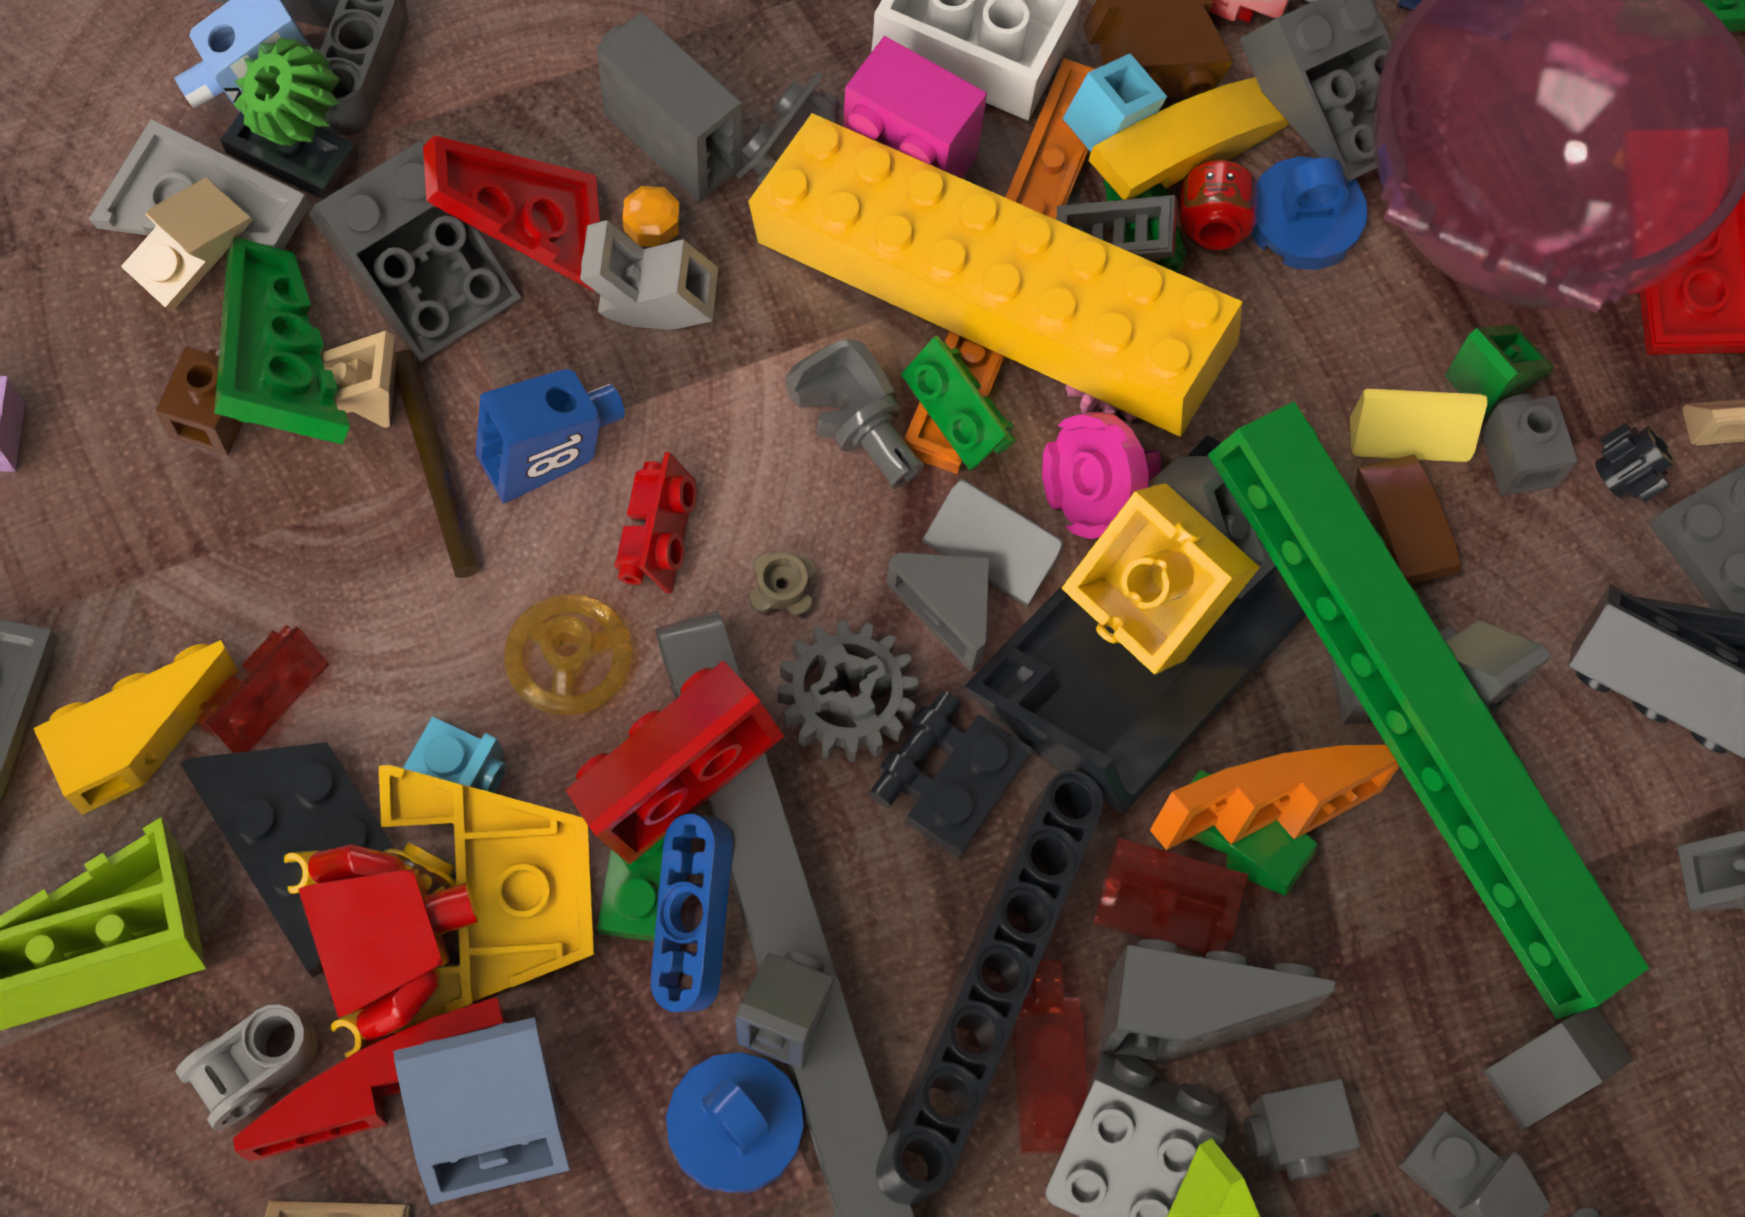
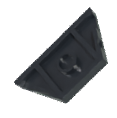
M327 742L189 758L180 763L307 972L312 978L323 971V967L300 893L293 894L288 891V886L298 885L301 882L303 870L299 862L284 863L285 855L293 852L322 851L349 844L384 852L387 849L394 848Z

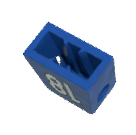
M563 369L482 393L480 395L475 455L502 503L514 500L588 464L594 458L599 428L619 421L625 416L621 397L611 384L586 392L576 373L569 369Z

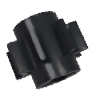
M1624 423L1600 439L1605 449L1601 451L1603 456L1595 461V466L1604 483L1617 497L1624 498L1631 493L1634 498L1640 495L1646 502L1670 486L1665 475L1669 473L1667 469L1676 464L1675 457L1665 440L1654 428L1647 426L1639 432L1636 427L1630 429Z

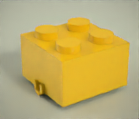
M1163 483L1133 493L1062 586V589L1099 623L1096 631L1103 639L1113 644L1120 642L1153 674H1157L1187 659L1260 567L1169 485ZM1109 626L1115 633L1111 634L1105 628Z

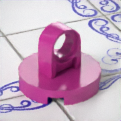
M1097 411L1065 418L1058 425V427H1063V429L1059 432L1057 440L1047 442L1043 452L1042 480L1052 510L1061 508L1066 518L1072 523V525H1066L1065 527L1072 534L1087 539L1100 538L1133 493L1148 488V482L1162 471L1161 451L1144 450L1134 431L1120 418Z

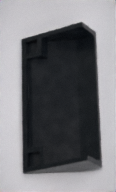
M1207 435L1187 457L1208 456L1222 442ZM1275 565L1243 597L1234 599L1184 662L1153 674L1120 642L1113 644L1103 639L1096 631L1099 623L1074 601L1061 586L964 687L972 698L1060 773L1075 770L1085 773L1094 779L1102 790L1104 803L1124 814L1301 622L1306 614ZM1107 626L1105 628L1109 633H1115L1111 627Z

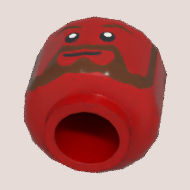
M1225 160L1207 161L1194 167L1184 177L1180 190L1179 220L1182 231L1192 241L1211 250H1225L1244 241L1253 232L1257 221L1258 189L1255 177L1247 168L1235 162Z

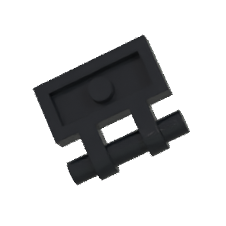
M941 690L930 707L922 706L910 723L913 731L897 753L890 752L879 766L878 771L881 776L870 790L869 795L873 800L886 808L892 806L901 791L915 799L917 803L907 815L906 824L960 859L1029 759L1033 749L980 714L977 715L965 734L954 728L950 721L962 704L954 695ZM936 746L948 754L949 757L932 780L921 773L918 767L932 747Z

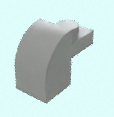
M608 220L587 226L580 280L600 294L598 313L627 326L665 330L684 328L713 320L718 267L684 239L643 249Z

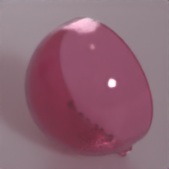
M1422 0L1406 18L1395 35L1386 55L1376 92L1372 127L1374 155L1378 176L1383 189L1381 200L1389 204L1383 220L1402 228L1412 244L1432 265L1457 283L1479 295L1505 304L1531 309L1563 311L1585 308L1597 314L1601 305L1611 302L1617 303L1618 300L1645 291L1686 265L1717 234L1745 192V55L1722 21L1700 0Z

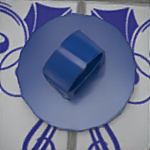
M1300 156L1275 163L1261 174L1257 182V221L1252 236L1256 244L1263 251L1268 246L1274 253L1285 257L1282 264L1291 268L1318 270L1338 264L1345 258L1347 252L1356 245L1367 223V201L1356 180L1353 179L1346 182L1343 166L1339 160Z
M742 1052L714 1055L691 1068L673 1090L666 1114L669 1147L682 1171L703 1188L726 1193L756 1192L779 1179L797 1155L804 1128L801 1099L788 1076L767 1059Z

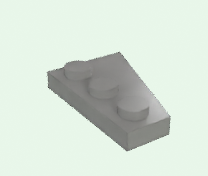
M150 119L88 220L97 229L148 236L157 225L145 213L156 204L207 177L254 219L239 238L284 250L311 203L305 194Z

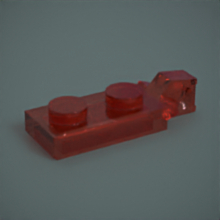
M1040 961L1031 983L1032 998H1025L1013 1027L1020 1155L1061 1154L1087 1095L1083 1013H1080L1079 997H1064L1062 961Z

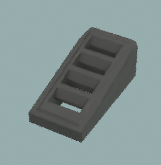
M1175 195L1057 206L1058 221L1085 233L1092 232V236L1103 241L1105 240V229L1114 227L1112 245L1144 259L1155 261L1175 256L1177 199ZM1159 217L1158 240L1147 241L1148 219ZM1136 222L1135 242L1126 243V225Z

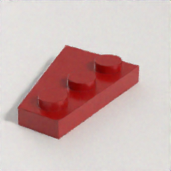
M436 135L423 146L426 201L585 288L595 291L581 281L580 276L587 226L600 222L596 175Z

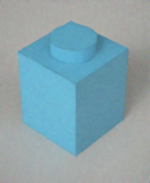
M1130 53L1088 72L1067 109L1063 120L1091 152L1096 144L1157 113L1167 96Z

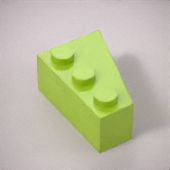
M162 817L142 828L145 832L144 836L107 858L104 853H101L85 863L84 866L87 871L48 894L43 889L0 916L1 1031L206 969L183 850Z

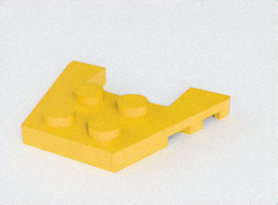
M379 766L381 827L452 823L454 825L456 885L467 883L479 919L478 923L458 929L460 964L444 965L439 968L440 981L437 990L407 1025L392 1033H398L426 1019L463 1008L474 1001L509 987H515L594 955L588 825L583 817L397 766Z

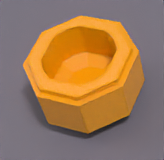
M639 187L624 199L622 218L624 232L639 246L655 247L668 243L679 234V201L665 187Z

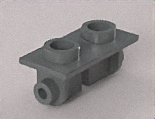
M818 72L802 87L795 81L792 82L772 107L779 114L778 118L770 128L761 124L742 147V153L748 158L735 174L739 179L750 169H753L760 175L758 183L761 184L811 113L834 123L838 121L839 101L829 93L822 92L819 94L814 90L823 77L822 74Z

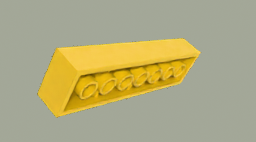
M811 113L748 201L758 243L1179 437L1184 433L1239 343L1243 301Z

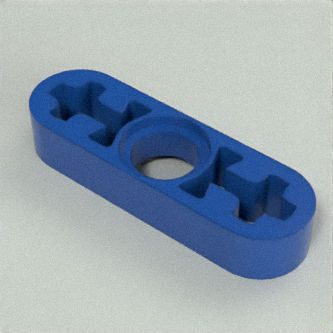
M682 815L670 824L664 838L650 983L656 1002L662 1008L671 1012H699L705 1010L714 1002L720 988L733 840L727 825L722 820L712 816ZM693 838L705 839L706 846L704 852H691ZM687 874L704 875L703 883L686 882ZM695 894L701 901L703 917L700 925L694 931L689 932L682 923L681 908L687 897ZM681 943L697 944V952L680 951ZM680 973L692 976L693 983L691 989L679 986L678 978Z

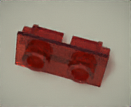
M285 625L279 632L271 630L267 634L268 638L241 665L250 675L243 682L232 675L207 702H203L199 706L203 712L195 722L212 737L215 738L217 736L232 753L249 751L328 667L329 663L297 626L292 629Z

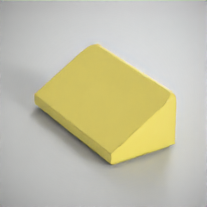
M1366 388L1350 416L1351 451L1357 457L1396 459L1415 454L1418 460L1468 462L1472 459L1476 450L1487 407V396L1467 393Z

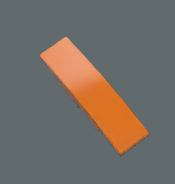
M1386 744L1339 745L1274 755L1221 770L1172 791L1150 831L1166 850L1213 825L1231 845L1275 821H1278L1295 840L1381 793L1400 766Z

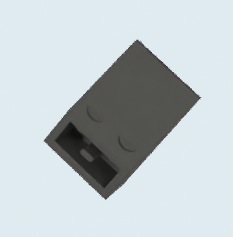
M1316 0L1270 21L1239 39L1262 93L1320 158L1339 160L1343 166L1346 182L1433 141V137L1374 0Z
M420 141L316 203L309 212L310 217L341 264L406 347L414 352L415 358L419 363L521 298L479 231L475 227L426 201L423 145Z
M1156 939L1139 940L1137 946L1127 945L1108 975L1098 1053L1102 1054L1103 1052L1116 1057L1127 1055L1144 1062L1166 1065L1303 1020L1334 992L1335 981L1316 978V971L1305 965L1279 963L1274 965V970L1247 966V958L1236 953L1211 951L1206 953L1205 958L1179 954V946L1171 942Z

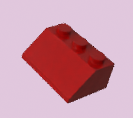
M724 660L713 669L707 667L693 674L681 687V695L661 712L653 710L638 719L630 728L627 740L610 754L601 753L588 760L577 772V781L565 790L592 832L629 865L664 837L668 827L676 818L693 813L784 737L758 697Z

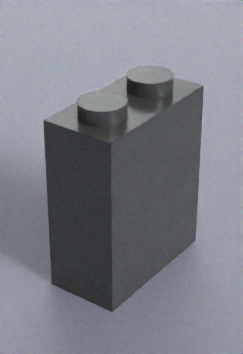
M642 12L625 25H617L609 30L601 43L596 47L604 115L700 203L736 174L742 166L741 102Z

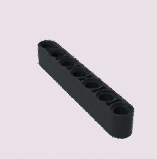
M1073 770L1064 771L1056 775L1035 798L1026 813L878 1158L876 1167L878 1185L883 1193L896 1203L904 1205L920 1203L944 1186L954 1173L1102 813L1104 804L1102 790L1096 781L1085 773ZM1055 800L1068 804L1072 808L1076 819L1067 818L1061 814L1056 807ZM1034 854L1044 858L1051 866L1053 876L1043 874L1037 870L1032 863L1031 855ZM1006 911H1014L1023 916L1028 923L1029 933L1025 934L1014 929L1007 919ZM982 968L994 970L1000 975L1004 981L1005 993L995 992L987 987L982 979ZM962 1027L975 1034L979 1040L980 1054L969 1053L960 1046L956 1039V1028ZM931 1088L943 1090L951 1097L955 1108L954 1117L943 1116L934 1110L929 1099ZM903 1151L916 1152L923 1157L929 1172L926 1182L914 1180L907 1175L902 1165Z

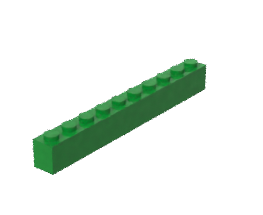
M1295 401L1238 428L1212 450L1208 457L1548 1008L1557 1020L1599 1006L1649 969L1636 948L1632 936L1619 921L1599 889L1595 877L1584 865L1564 833L1560 821L1549 809L1529 777L1523 762L1514 753L1491 716L1488 706L1477 694L1457 662L1453 650L1442 638L1422 606L1418 594L1407 582L1387 550L1383 538L1372 526L1352 494L1349 484L1340 475L1320 443L1314 428L1307 422Z

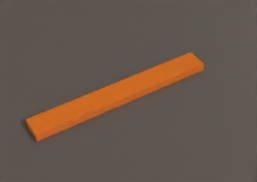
M1063 58L1005 198L1057 220V206L1068 205L1089 150L1063 120V117L1087 73L1095 70V68ZM949 331L945 342L950 349H959L962 354L960 358L981 385L978 392L983 398L990 397L1006 357ZM919 402L904 441L922 462L958 475L963 464L962 459L921 402Z

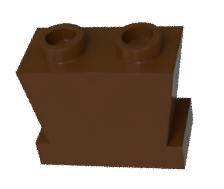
M1097 0L1083 24L1088 43L1100 44L1103 66L1131 53L1165 93L1167 98L1185 97L1188 99L1217 88L1234 62L1208 14L1213 5L1212 0Z

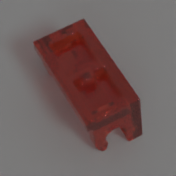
M1118 838L1108 858L1092 923L1147 939L1171 942L1179 946V948L1204 955L1211 951H1225L1227 941H1231L1248 874Z

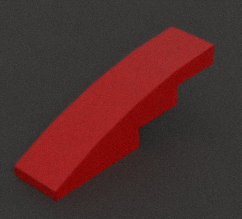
M498 997L426 1019L357 1051L293 1090L234 1136L235 1152L248 1162L386 1126L381 1098L401 1093L393 1051L421 1045L431 1040H442L507 1023L504 1009Z

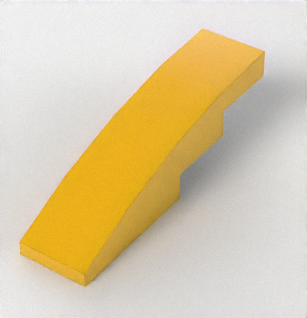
M1256 77L1190 97L1136 122L1093 146L1089 161L1123 200L1133 199L1158 183H1161L1166 189L1182 180L1194 167L1207 161H1230L1290 123L1262 93Z

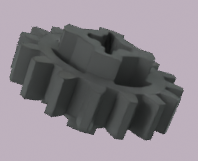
M839 620L837 635L829 636L818 625L813 630L814 645L810 647L805 642L796 640L793 643L792 655L797 662L782 661L780 678L788 683L777 686V702L791 705L783 712V723L785 727L802 725L799 733V744L802 747L809 745L815 739L822 742V758L829 759L835 747H842L845 749L848 762H855L858 747L866 745L868 750L876 757L882 752L883 743L881 736L885 735L898 742L902 737L904 728L898 719L912 720L916 704L907 698L916 695L918 678L904 676L910 670L912 659L909 654L892 656L896 638L891 634L883 638L879 643L873 640V624L866 623L859 635L850 634V628L846 620ZM818 665L821 669V681L810 685V691L804 693L806 679L810 672ZM844 683L849 691L859 689L858 696L851 698L845 690L836 692V687ZM890 688L889 703L885 710L877 717L873 700L883 696L884 690ZM828 721L834 722V723H837V724L846 726V727H848V728L838 727V726L829 724V723H827V722H828Z

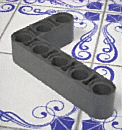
M211 0V1H215V2H219V3H224V4H226V3H227L228 1H230V0ZM281 0L295 21L328 28L319 52L330 61L329 69L340 79L337 86L331 91V94L335 98L342 95L347 96L338 98L337 101L340 104L328 109L326 117L330 127L325 128L336 135L344 136L360 132L372 118L407 27L408 12L405 0Z

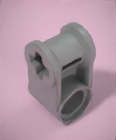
M280 1004L266 1005L255 1010L253 1014L221 1037L195 1050L178 1065L175 1072L182 1083L191 1082L210 1111L207 1118L209 1125L213 1131H219L248 1116L267 1097L300 1073L306 1071L314 1062L319 1051V1038L315 1028L291 1008ZM292 1025L295 1031V1040L292 1047L279 1057L269 1058L267 1053L269 1036L279 1027Z

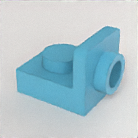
M432 716L403 768L495 793L503 780L507 764L502 761L504 754L498 738L485 733L482 739Z

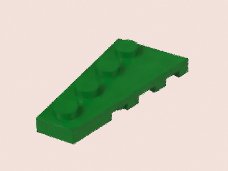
M233 237L227 254L214 413L235 418L245 423L264 425L343 445L350 424L345 410H338L334 399L338 387L332 370H325L320 355L324 344L319 328L312 327L310 324L308 311L311 303L293 252Z

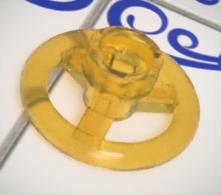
M561 594L538 601L518 617L506 639L504 665L507 677L515 691L533 707L556 715L583 714L599 708L608 702L623 686L632 664V643L625 624L609 606L588 596ZM577 613L594 619L604 629L591 634L589 628L582 620L569 615L555 617L546 624L543 621L558 614ZM527 638L540 646L544 660L553 667L554 677L551 693L539 688L527 674L523 661V651ZM565 644H573L578 647V650L570 656H561L556 653ZM613 649V661L606 677L593 689L571 696L575 673L585 666L590 657Z

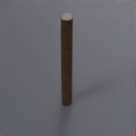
M400 350L395 352V378L453 572L457 578L470 577L479 571V566L418 364L412 350Z

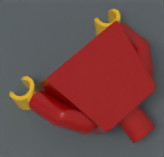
M354 844L322 851L293 852L286 854L284 857V863L299 862L303 870L301 882L298 885L288 886V891L293 894L300 893L338 1018L342 1017L331 1024V1030L335 1032L343 1027H347L355 1037L354 1048L344 1053L346 1058L363 1048L381 1041L383 1037L407 1025L439 987V968L450 962L442 935L479 922L474 900L467 883L429 895L421 870H407L405 863L395 854Z

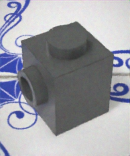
M1529 394L1509 397L1496 406L1480 431L1500 496L1559 487L1578 462L1556 395L1533 399L1532 395Z
M1342 1079L1261 1095L1249 1106L1251 1116L1245 1117L1244 1120L1245 1135L1252 1156L1254 1158L1262 1157L1266 1174L1287 1170L1289 1181L1303 1180L1329 1173L1328 1161L1345 1158L1360 1148Z

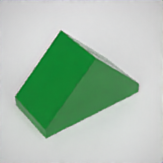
M1513 324L1476 328L1467 336L1444 376L1459 393L1487 396V407L1484 419H1486L1501 401L1515 395H1520L1547 376L1555 367L1523 332Z

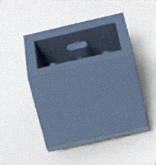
M535 1017L513 1023L498 1024L492 1028L442 1040H431L421 1045L393 1051L415 1160L430 1205L570 1170L559 1106Z

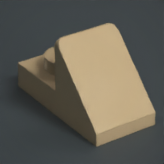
M205 177L156 204L145 213L157 226L121 267L164 307L175 310L230 248L233 237H239L254 219L214 182Z
M385 330L321 352L320 355L325 370H332L338 387L334 397L338 410H345L346 413L355 412L384 428H389L396 380L395 335Z

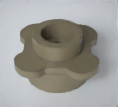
M763 553L756 557L753 562V572L757 575L756 589L749 595V602L752 608L759 613H767L771 609L788 610L794 616L806 614L812 606V598L807 593L808 581L815 574V567L812 561L807 557H796L789 553ZM779 580H785L788 586L785 589H779L776 583Z

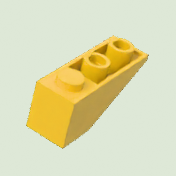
M219 640L211 645L197 644L181 651L174 658L173 663L149 674L136 673L118 681L113 686L111 692L88 703L75 702L63 706L50 716V721L33 728L64 797L81 815L128 794L147 783L237 673L238 668L223 642Z

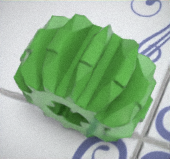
M281 37L276 44L261 42L258 58H244L248 70L245 77L234 81L243 91L234 106L245 115L244 125L248 126L252 132L279 145L287 144L293 147L297 141L313 142L316 126L330 127L326 113L330 107L340 104L331 94V91L337 86L340 79L329 69L330 61L324 58L321 52L294 39L287 40Z

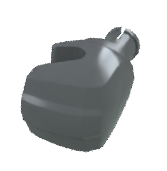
M845 339L827 345L795 364L786 375L785 384L789 397L799 408L825 406L835 407L840 410L821 413L816 425V434L821 437L835 439L840 449L845 452L863 448L889 481L888 484L892 489L903 486L902 477L908 483L922 471L924 463L921 459L917 458L893 426L895 419L901 411V405L895 399V390L883 369L864 343Z

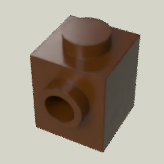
M185 346L155 412L171 439L228 456L243 422L214 413L219 349H210L206 353Z

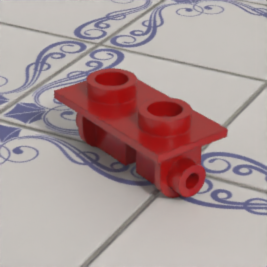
M664 452L662 463L646 461L643 464L642 470L635 472L626 515L631 520H646L645 526L623 527L614 567L619 570L618 579L623 583L641 585L644 576H649L665 593H672L676 571L681 568L684 561L685 548L683 539L689 513L694 510L696 505L697 489L695 478L670 452Z

